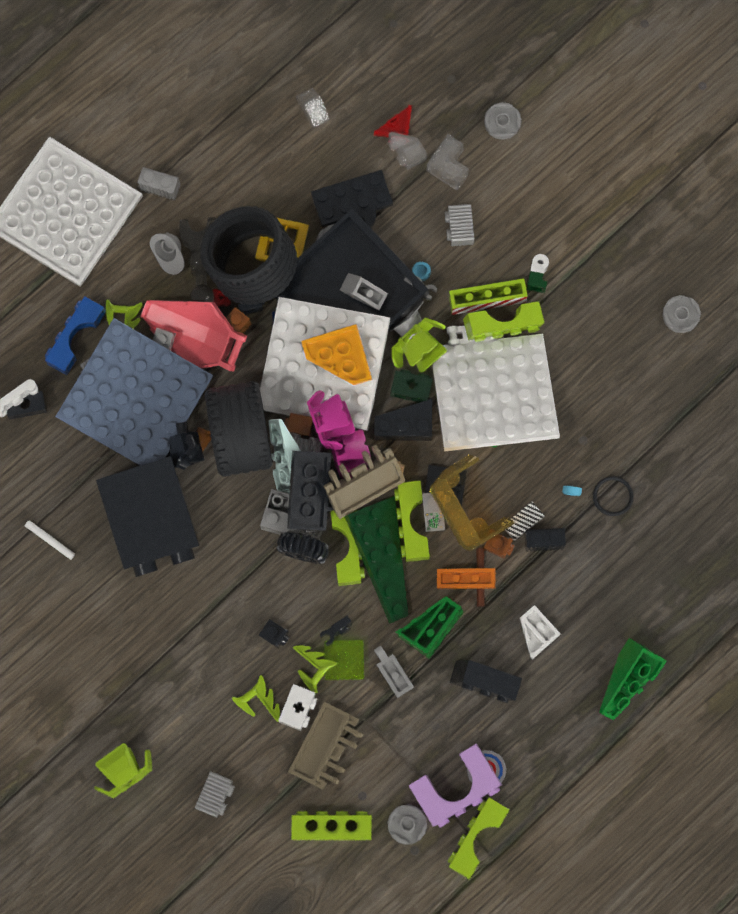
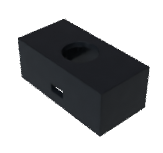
M39 391L35 395L29 394L23 398L24 400H30L31 404L27 409H22L20 405H13L7 410V416L10 420L47 413L44 393Z

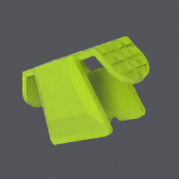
M424 318L420 323L415 324L391 348L395 367L397 369L403 367L404 353L410 366L417 365L421 373L427 370L447 352V349L428 331L433 327L445 329L446 326L428 318Z
M125 743L121 744L95 764L116 787L109 792L97 786L94 789L113 799L126 791L152 771L150 750H145V766L140 769L132 749L127 747Z

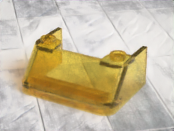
M468 455L446 468L430 488V493L456 540L466 550L477 548L515 524L513 520L506 517L501 518L488 526L484 519L479 517L469 521L452 488L459 483L460 472L480 461L478 457Z

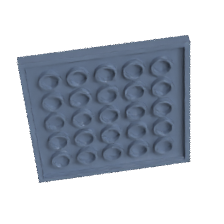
M113 318L55 417L139 466L166 458L170 451L169 438L177 434L176 423L187 422L213 375Z

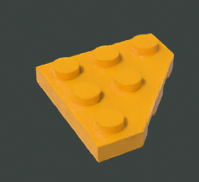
M356 324L301 341L308 361L355 386L373 380Z

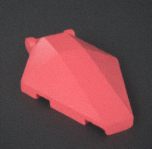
M147 300L141 314V318L151 327L150 330L153 334H155L156 328L176 333L171 349L175 354L201 369L220 366L228 371H235V363L243 342H246L247 335L233 329L215 302ZM236 339L235 344H234L233 349H232V352H231V354H230L229 360H228V362H227V361H225V360H226L227 357L229 356V353H230V351H231V348H232V345H233V343H234V340Z

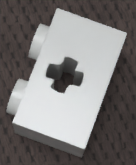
M293 684L279 718V723L299 731L303 727L306 728L310 717L307 716L309 710H314L317 702L315 692ZM302 704L304 711L296 713L294 706Z

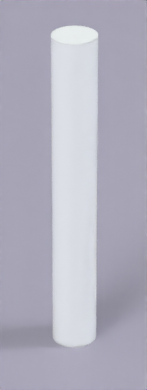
M30 520L27 521L25 527L70 560L75 556V553Z

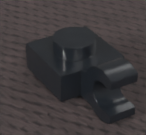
M345 616L328 630L322 631L320 633L321 638L326 635L330 637V640L325 643L326 646L333 644L335 636L339 634L342 636L349 632L352 621L348 616Z

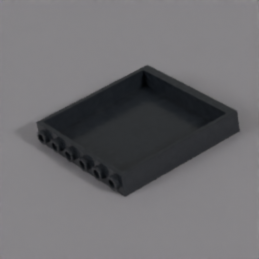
M351 209L298 257L296 262L297 268L295 269L296 272L293 275L292 281H290L283 292L274 298L278 300L281 297L390 317L389 331L430 292L364 220ZM348 273L360 276L388 293L380 310L366 305L340 290Z

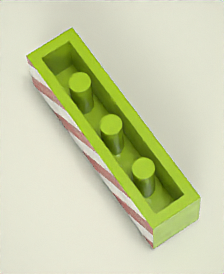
M524 279L449 291L452 315L526 303L528 297Z

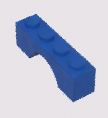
M85 296L82 301L79 300L75 306L76 311L67 318L65 322L66 327L63 332L57 334L55 338L56 343L45 354L47 365L65 375H68L77 360L71 350V342L74 335L84 328H97L106 313L103 306Z

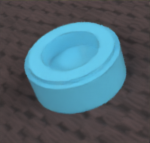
M421 261L413 265L412 272L422 281H425L430 277L431 269L426 262Z
M563 486L562 493L580 496L582 488Z

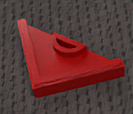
M408 105L406 109L375 130L374 136L408 140L412 105Z

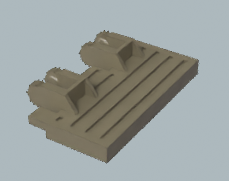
M372 446V451L376 457L374 461L371 460L368 452H361L365 463L350 470L353 478H350L344 464L339 465V470L343 476L341 480H338L333 470L328 471L332 483H327L324 485V488L339 519L405 482L398 461L391 448L383 451L386 458L384 459L378 446Z
M324 702L288 772L324 790L327 782L321 780V777L338 785V778L326 774V771L330 767L339 773H344L345 769L329 760L339 761L345 749L344 746L338 744L339 742L353 749L357 748L358 745L355 742L345 739L344 736L346 732H349L357 738H362V733L347 726L350 724L356 727L359 719Z

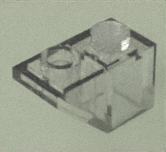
M395 132L389 133V141L387 143L392 151L395 150L398 154L397 159L401 166L405 165L406 169L409 170L427 160V152L418 138Z

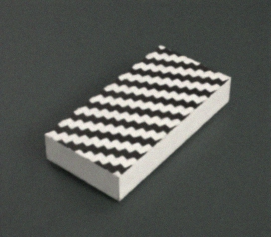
M531 502L502 527L515 541L526 530H529L543 519L544 515Z

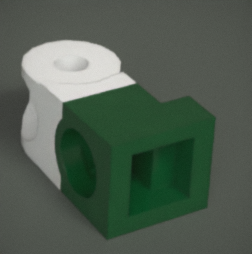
M538 254L533 258L526 290L545 294L548 281L543 280V275L549 265L548 257Z

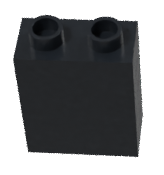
M171 456L96 480L124 570L133 567L135 576L138 577L157 571L158 568L155 560L169 555L173 565L195 559L192 548L198 547L200 544Z

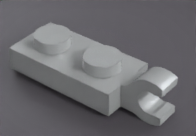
M381 646L376 648L374 652L381 661L377 664V667L396 697L399 698L413 689L414 686L395 656L392 654L388 657Z

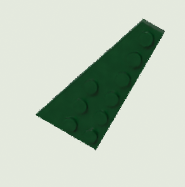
M395 496L344 516L389 624L409 616Z

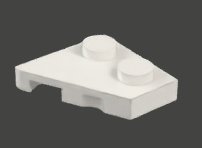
M535 605L520 617L530 658L533 660L560 636V633Z

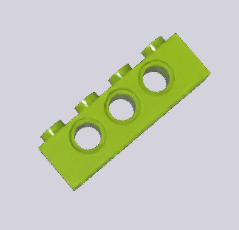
M299 811L296 812V815H292V840H371V815H367V812H356V815H348V812H336V815H328V812L323 811L316 812V815H308V812ZM314 820L317 822L318 826L315 831L307 830L306 824L308 821ZM330 820L337 822V829L332 832L326 829V824ZM350 820L357 823V829L352 832L346 829V823Z

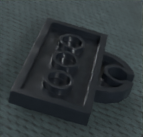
M382 170L311 191L322 228L337 223L351 209L372 228L376 221V211L393 206Z
M292 451L287 529L326 531L327 511L334 510L324 488V485L327 483H332L328 474L331 465V453Z

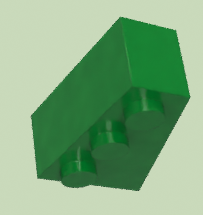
M445 596L419 617L411 620L405 627L397 630L396 634L401 640L430 659L464 613L463 609Z

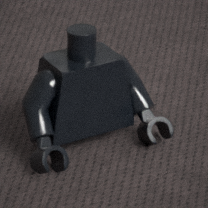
M187 422L176 423L177 434L169 438L170 456L173 459L175 468L184 470L188 466L205 461L198 432H189Z

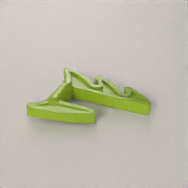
M106 300L108 324L110 325L114 313H125L124 324L135 329L141 319L132 320L139 314L143 303L140 302L135 306L113 305L109 300Z
M294 646V650L318 669L312 678L303 670H298L306 686L312 692L318 693V682L325 672L331 667L337 666L338 663L326 659L318 660L319 657L325 656V653L306 652L311 650L310 646Z
M262 675L259 677L257 684L242 697H232V700L243 711L255 717V713L247 702L254 696H257L274 719L279 722V704H276L275 709H273L272 689H269V694L265 697L266 684Z

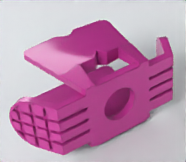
M319 390L307 402L319 439L326 449L341 450L343 448L341 443L327 441V439L351 434L356 431L347 404L341 400L339 394L321 403L324 398V392Z
M363 430L329 439V441L343 443L344 448L341 450L331 449L337 473L342 479L343 476L339 470L340 464H344L350 478H353L350 470L365 463L361 452L366 451L370 455L368 446L364 444L366 438Z

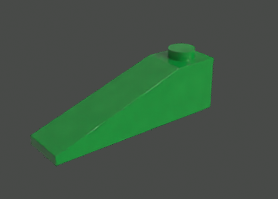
M629 638L618 655L599 713L614 720L630 704V699L636 693L640 694L643 691L642 687L649 680L653 681L658 676L667 660Z

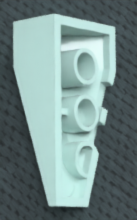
M282 419L268 420L270 442L274 446V453L271 456L276 465V469L273 470V477L277 491L289 494L292 451L301 450Z

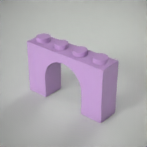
M478 744L459 754L472 776L471 791L464 799L452 802L442 798L428 775L409 785L433 827L438 825L441 828L450 822L449 817L454 814L456 817L466 812L465 808L472 804L475 807L483 802L482 797L489 794L491 797L500 791L499 787L502 783Z

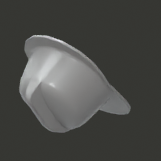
M168 232L155 234L150 240V248L158 263L167 273L172 275L179 274L184 268V258L180 251V240Z
M422 300L401 322L389 331L395 330L402 337L415 324L420 323L422 319L418 309L424 301Z

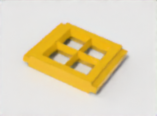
M277 218L286 232L287 228L297 229L295 243L293 244L297 251V257H300L303 254L309 225ZM260 236L255 259L260 261L267 260L269 257L267 255L269 243L273 242V239Z

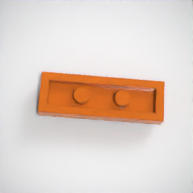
M437 569V589H496V569Z

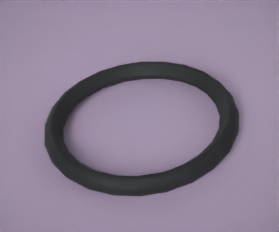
M611 476L603 478L594 488V504L605 515H622L629 510L633 503L632 488L628 482L620 477ZM610 480L623 483L629 491L630 497L627 506L618 512L604 510L597 500L599 487Z

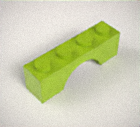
M539 301L521 304L516 309L514 319L508 322H500L493 319L486 310L468 313L463 318L468 340L475 339V342L483 341L486 337H493V339L501 338L504 334L509 333L511 336L521 334V331L527 330L529 333L536 332L544 324Z
M421 481L401 483L397 486L398 489H394L395 501L399 500L400 508H396L397 519H401L402 526L399 527V537L404 539V545L401 546L402 557H406V562L429 560L427 537L416 533L410 524L412 511L423 503Z
M333 510L331 511L332 529L345 535L350 545L347 556L336 564L338 586L361 584V578H365L364 567H360L359 559H362L345 517L339 519Z
M491 798L481 802L477 809L480 811L478 817H473L467 826L470 828L467 836L463 834L458 842L460 846L458 852L453 851L447 861L450 863V869L467 879L471 878L480 862L473 849L476 835L488 827L499 828L510 810Z

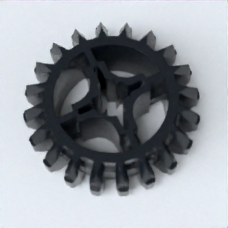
M285 532L280 534V538L277 541V551L279 553L304 562L322 564L325 563L329 554V546L325 542L302 534Z

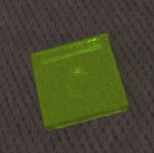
M363 640L334 641L330 646H326L325 643L327 641H324L325 659L338 663L337 666L331 667L325 672V681L364 680Z

